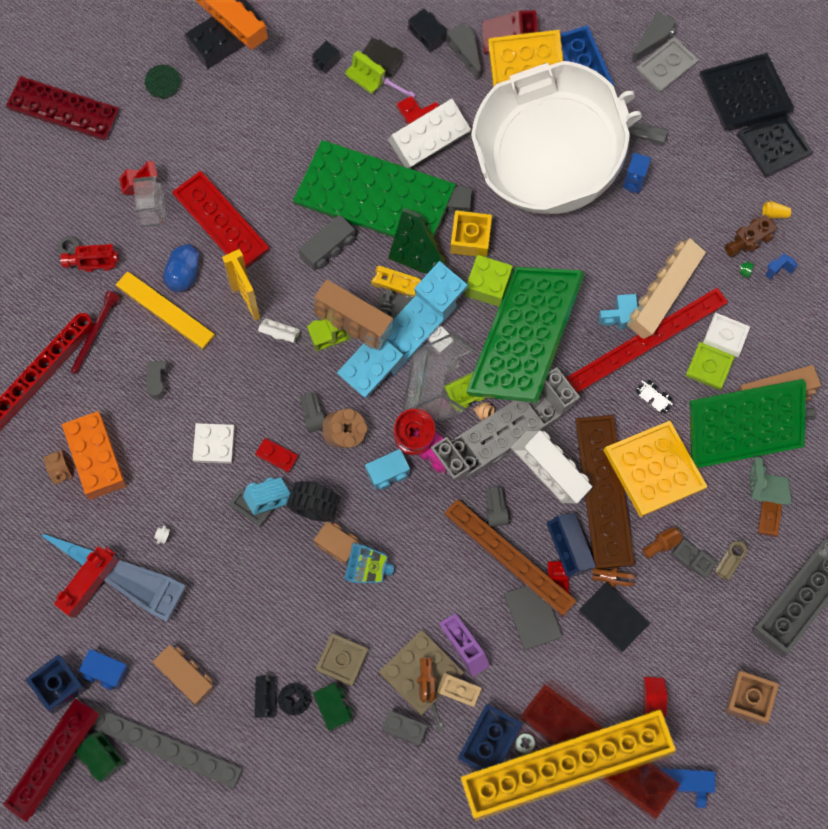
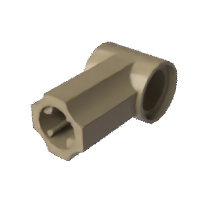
M740 541L733 542L727 548L714 573L718 577L729 581L747 553L746 545ZM732 548L740 549L741 555H734Z

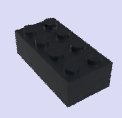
M237 0V2L243 4L248 12L251 11L257 20L263 21L247 0ZM213 16L185 33L187 45L207 70L246 46Z

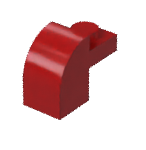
M147 161L140 170L126 169L119 177L122 194L139 195L148 193L156 188L155 180L158 178V172L155 169L154 161Z

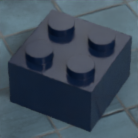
M60 654L56 655L25 679L47 711L53 715L87 690Z

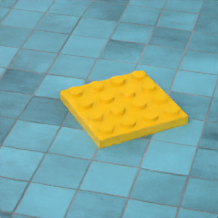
M560 30L488 38L493 87L496 84L510 80L511 75L546 63L550 66L563 61Z
M671 421L609 445L603 450L640 518L707 488L704 479Z

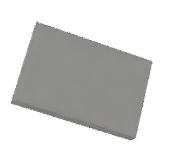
M673 37L639 64L635 71L660 94L698 64L699 60Z

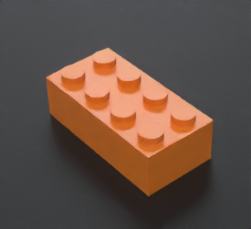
M99 411L62 424L85 495L89 500L127 487L104 420Z

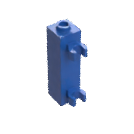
M640 767L638 772L634 773V784L638 785V790H646V805H656V791L696 793L695 808H706V794L715 793V772Z

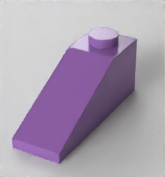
M456 613L439 623L472 677L490 667L484 651Z

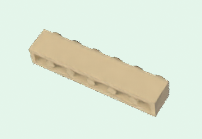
M691 238L685 241L681 240L675 245L674 253L665 261L667 264L656 274L657 279L648 286V293L639 300L638 303L640 305L629 315L630 320L626 325L643 339L653 335L706 253Z

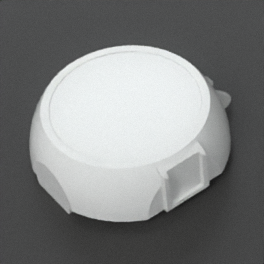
M561 61L550 66L546 63L511 75L510 80L496 84L481 103L472 128V140L487 185L507 203L532 213H566L591 203L605 192L618 176L628 152L630 137L628 128L642 118L640 111L628 113L626 104L634 99V92H624L617 98L614 86L605 77L586 66L568 61Z

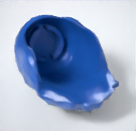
M185 243L184 246L180 245L170 253L165 266L163 280L168 289L173 292L186 291L195 282L199 252L190 244Z

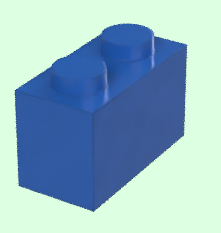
M633 152L622 188L629 192L640 193L651 157Z
M89 649L79 672L83 674V679L92 683L94 680L102 682L100 686L112 691L113 688L119 690L129 667L122 662Z

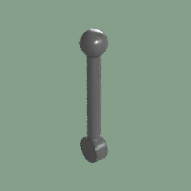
M434 703L431 707L437 723L436 729L442 731L444 725L440 722Z

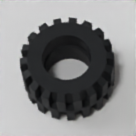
M298 481L293 483L286 506L292 512L302 517L320 522H330L334 519L340 496L325 486L307 481Z

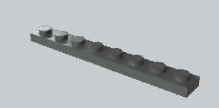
M93 706L92 709L99 713V716L91 727L92 729L235 789L243 769Z

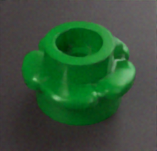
M749 260L746 263H742L739 272L743 274L742 278H750L754 264L749 263Z

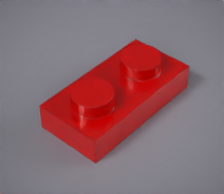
M266 438L263 439L255 453L256 457L287 473H290L299 458L297 454Z

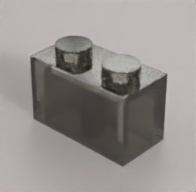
M373 37L362 52L370 60L380 65L385 70V75L390 78L394 77L403 63V53L399 49L392 48L386 45L384 41Z

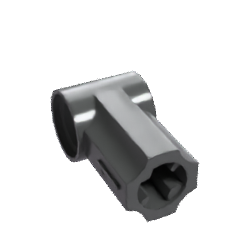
M312 392L305 393L300 396L305 414L304 420L307 432L323 429L324 416L320 410L317 395Z
M491 487L486 489L488 526L508 525V512L504 505L502 488Z

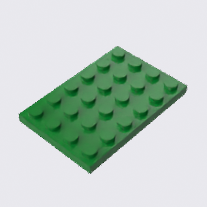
M804 379L689 401L691 458L697 468L805 447L806 382Z

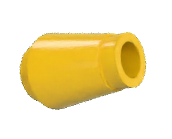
M773 201L765 202L762 208V216L767 215L769 219L789 218L791 208Z

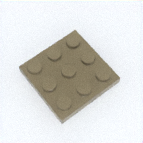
M422 630L379 671V674L420 716L442 696L437 690L444 673L458 679L464 674ZM420 658H433L432 674L437 678V683L434 684L435 697L432 703H428V700H426V703L420 701L419 684H417V679L421 676Z

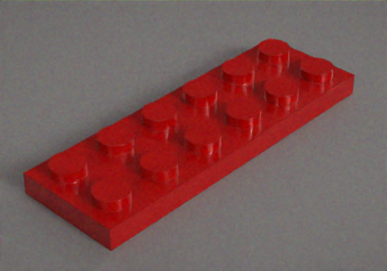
M201 170L172 191L173 196L225 255L240 249L246 268L270 251L267 244Z

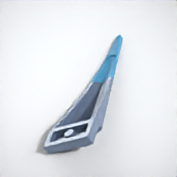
M45 534L42 535L46 540L82 565L87 561L86 558L90 552H94ZM119 560L104 580L147 612L166 622L169 621L187 587L168 576Z

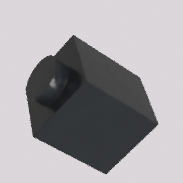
M327 40L312 54L313 66L325 74L340 61L339 50Z

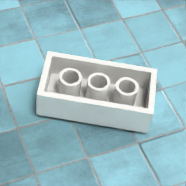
M450 99L392 134L388 141L404 167L410 169L465 136L471 129L453 99Z
M526 431L511 447L561 503L577 504L592 488L588 483L589 479L575 469L576 465L574 462L563 456L562 449L557 445H553L549 435L544 431Z

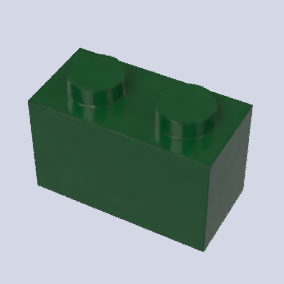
M334 683L313 692L329 733L351 723L350 718L353 717L349 705L345 706L342 701L345 695L341 686L337 688Z
M102 732L91 734L75 750L79 760L86 764L91 771L92 777L98 780L99 783L110 779L126 764Z

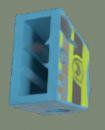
M352 543L344 580L354 583H381L384 575H392L394 567L393 564L386 563L387 555L364 545Z

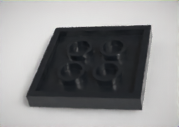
M788 114L758 121L737 133L738 138L765 178L813 153Z

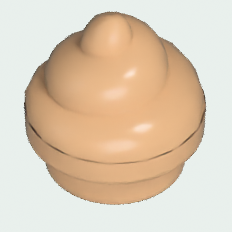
M483 402L477 405L474 411L478 418L483 421L494 414L495 408L490 403Z

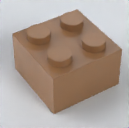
M738 671L734 675L724 713L764 726L769 722L779 684L743 671Z

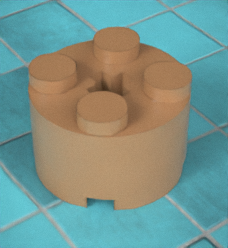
M352 409L333 411L325 417L322 424L324 440L335 448L357 446L367 432V425L363 417Z

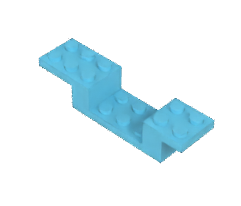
M439 261L414 288L416 296L393 320L391 334L381 349H371L364 343L337 374L366 399L389 373L395 376L427 341L431 334L457 308L456 300L468 288V285Z

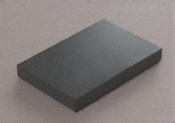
M525 586L504 593L524 651L562 638L552 608L531 589Z

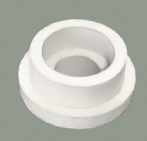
M165 525L162 528L158 527L154 539H157V544H165L170 529L166 528Z

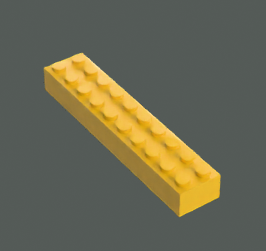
M659 710L463 776L461 780L474 820L478 821L675 754L676 749L662 712Z

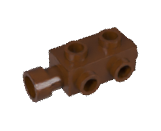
M767 215L761 218L756 217L747 227H740L735 232V241L725 244L724 249L730 257L739 254L740 250H743L745 253L749 250L754 252L760 247V243L763 241L768 243L775 237L774 233L777 227L774 221L769 219Z

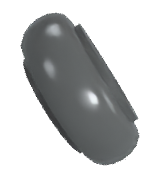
M66 236L59 241L57 250L60 255L61 253L75 254L76 246H80V243L75 237ZM67 244L74 245L70 251L64 250V247Z

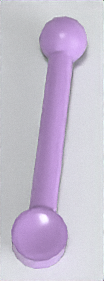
M387 77L384 78V84H389L408 97H415L413 92H408L392 83Z

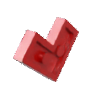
M410 96L398 102L396 107L409 125L439 107L437 102H434L420 109L414 98Z

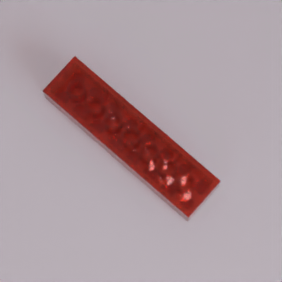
M546 684L543 685L520 716L523 723L554 746L605 729ZM651 762L599 779L654 822H656L681 786V784Z

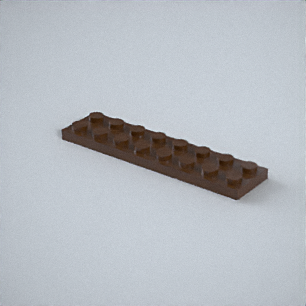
M614 415L575 418L581 472L589 479L588 483L592 486L585 494L595 569L632 567L635 564L624 487L603 451L605 447L617 443Z

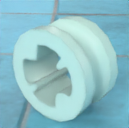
M522 734L517 738L516 747L520 752L528 753L534 748L535 741L531 735ZM522 738L530 740L528 749H525V746L524 748L520 746Z

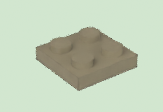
M331 633L315 671L353 687L367 655L368 648Z

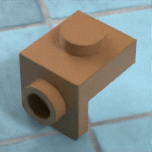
M62 450L43 457L53 484H58L72 478Z

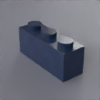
M575 513L558 515L546 523L567 578L583 575L596 568Z

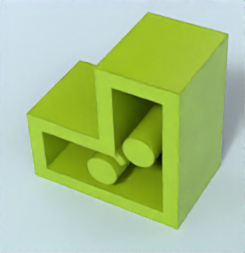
M326 319L321 321L315 320L310 325H307L308 334L316 352L351 340L348 332L335 328Z

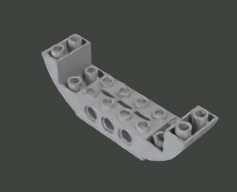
M556 367L548 372L537 403L513 401L450 441L446 437L433 445L431 449L454 480L467 479L483 472L514 452L511 447L526 431L546 430L562 417L580 397Z

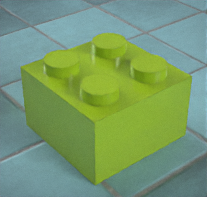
M477 255L467 282L468 288L465 290V296L499 307L509 283L513 266Z

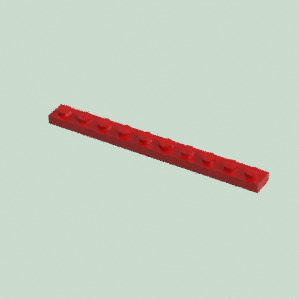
M717 287L663 319L653 335L644 339L636 335L566 377V380L576 393L579 394L724 307L728 301Z

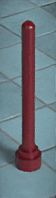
M111 291L106 292L104 296L105 304L71 368L73 374H77L111 307L118 304L120 296Z

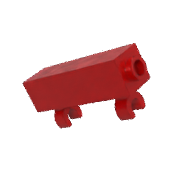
M97 546L94 552H90L87 556V561L67 587L59 592L56 596L57 600L53 604L66 615L75 618L119 562L114 557L116 553L107 546L105 549Z

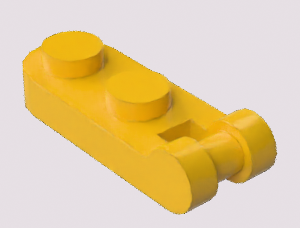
M377 266L375 270L376 276L371 281L373 286L389 289L407 296H416L414 288L421 282L419 278L386 267ZM383 276H388L387 281L382 279Z

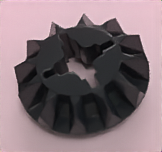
M288 683L283 687L278 695V704L281 710L292 716L304 713L310 704V694L307 688L299 683ZM296 691L297 697L303 701H296L292 708L291 700H288L286 697H292Z

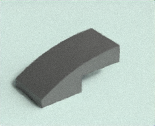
M682 539L671 553L679 562L703 578L708 576L717 563L705 552L697 550L685 539Z

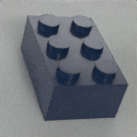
M486 703L456 761L476 772L501 764L523 723Z

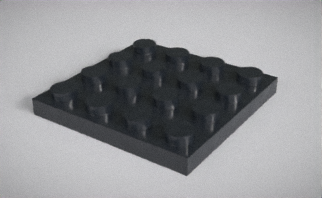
M768 53L700 71L699 76L725 131L787 114L794 110V106Z

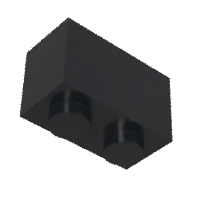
M425 8L408 19V30L430 53L446 42V27L443 24H439L435 16Z

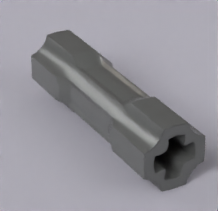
M638 122L628 128L630 135L662 146L668 131L664 128L648 126Z

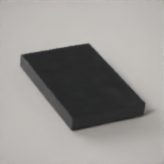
M607 582L578 610L621 653L649 625Z

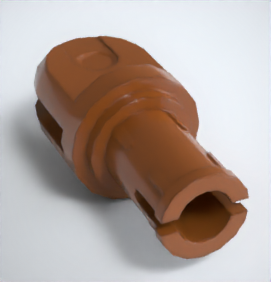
M676 527L668 528L656 535L655 541L642 548L644 556L650 559L661 551L668 552L681 542L682 533Z
M615 567L611 571L594 568L592 574H598L592 575V581L609 582L611 587H615V584L623 586H634L635 584L633 581L616 579V577L636 579V576L632 573L617 571Z
M420 658L421 676L417 679V684H419L420 701L426 703V700H428V703H432L435 697L434 684L437 683V678L432 674L433 658Z

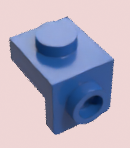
M783 253L778 260L773 259L768 264L766 276L772 279L782 268L792 274L798 265L792 257Z

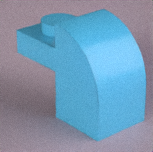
M636 294L617 295L615 300L616 310L600 311L598 316L599 324L612 326L618 323V330L627 328L628 325L626 324L630 320L629 315L637 308Z

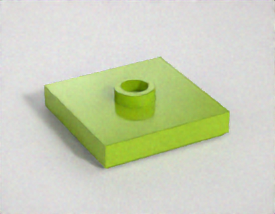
M699 342L685 376L721 391L735 356Z

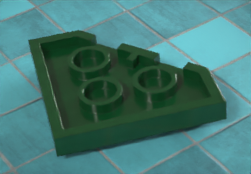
M404 208L388 259L428 274L439 261L445 265L446 260L443 254H440L431 231L429 232L424 224L423 216Z

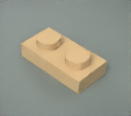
M444 673L437 692L474 707L482 688Z

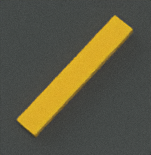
M127 271L117 282L116 287L202 350L215 337L214 333Z

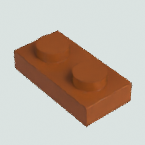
M761 501L757 534L771 537L778 536L782 504Z

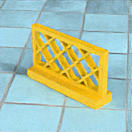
M238 249L223 256L222 259L232 292L240 291L256 321L260 319L256 298L248 279L243 254Z

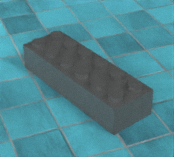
M827 538L817 546L751 631L754 636L782 658L792 650L828 603Z

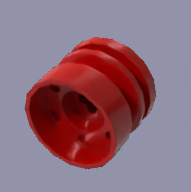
M409 409L401 413L394 425V440L397 447L405 454L412 456L421 455L429 450L435 437V424L431 416L419 409ZM411 431L414 432V433H415V432H418V437H417V438H416V436L410 437V436H411Z

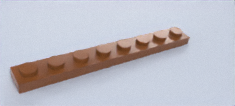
M458 499L444 512V515L562 617L575 605L576 600Z

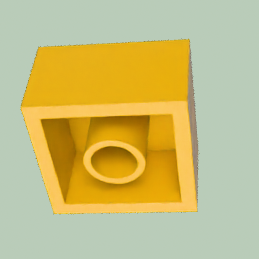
M455 211L450 253L487 257L492 215Z

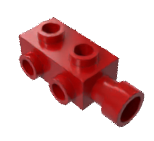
M113 244L76 246L75 254L61 253L62 268H71L77 265L79 270H85L86 272L102 268L105 271H109L116 267V262H119V253L115 251Z

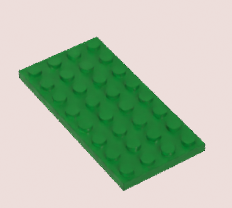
M321 140L297 190L293 203L334 218L341 215L351 224L393 238L402 210L406 208L423 216L424 224L434 237L456 184Z
M514 268L466 390L469 396L532 403L538 402L584 278L582 270Z

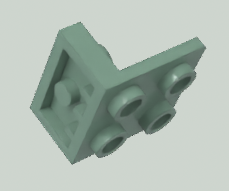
M754 457L749 473L751 499L790 505L791 496L788 478L766 475V466H763V459Z

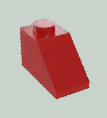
M643 677V716L661 710L665 718L667 716V692L664 678Z

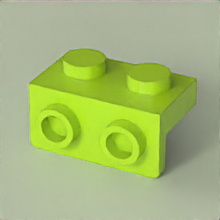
M357 51L353 54L352 66L345 71V75L370 94H373L383 85L385 70L370 60L368 56Z
M474 371L443 386L452 407L461 410L467 408L469 403L475 400L481 401L485 399V397L469 396L466 392Z

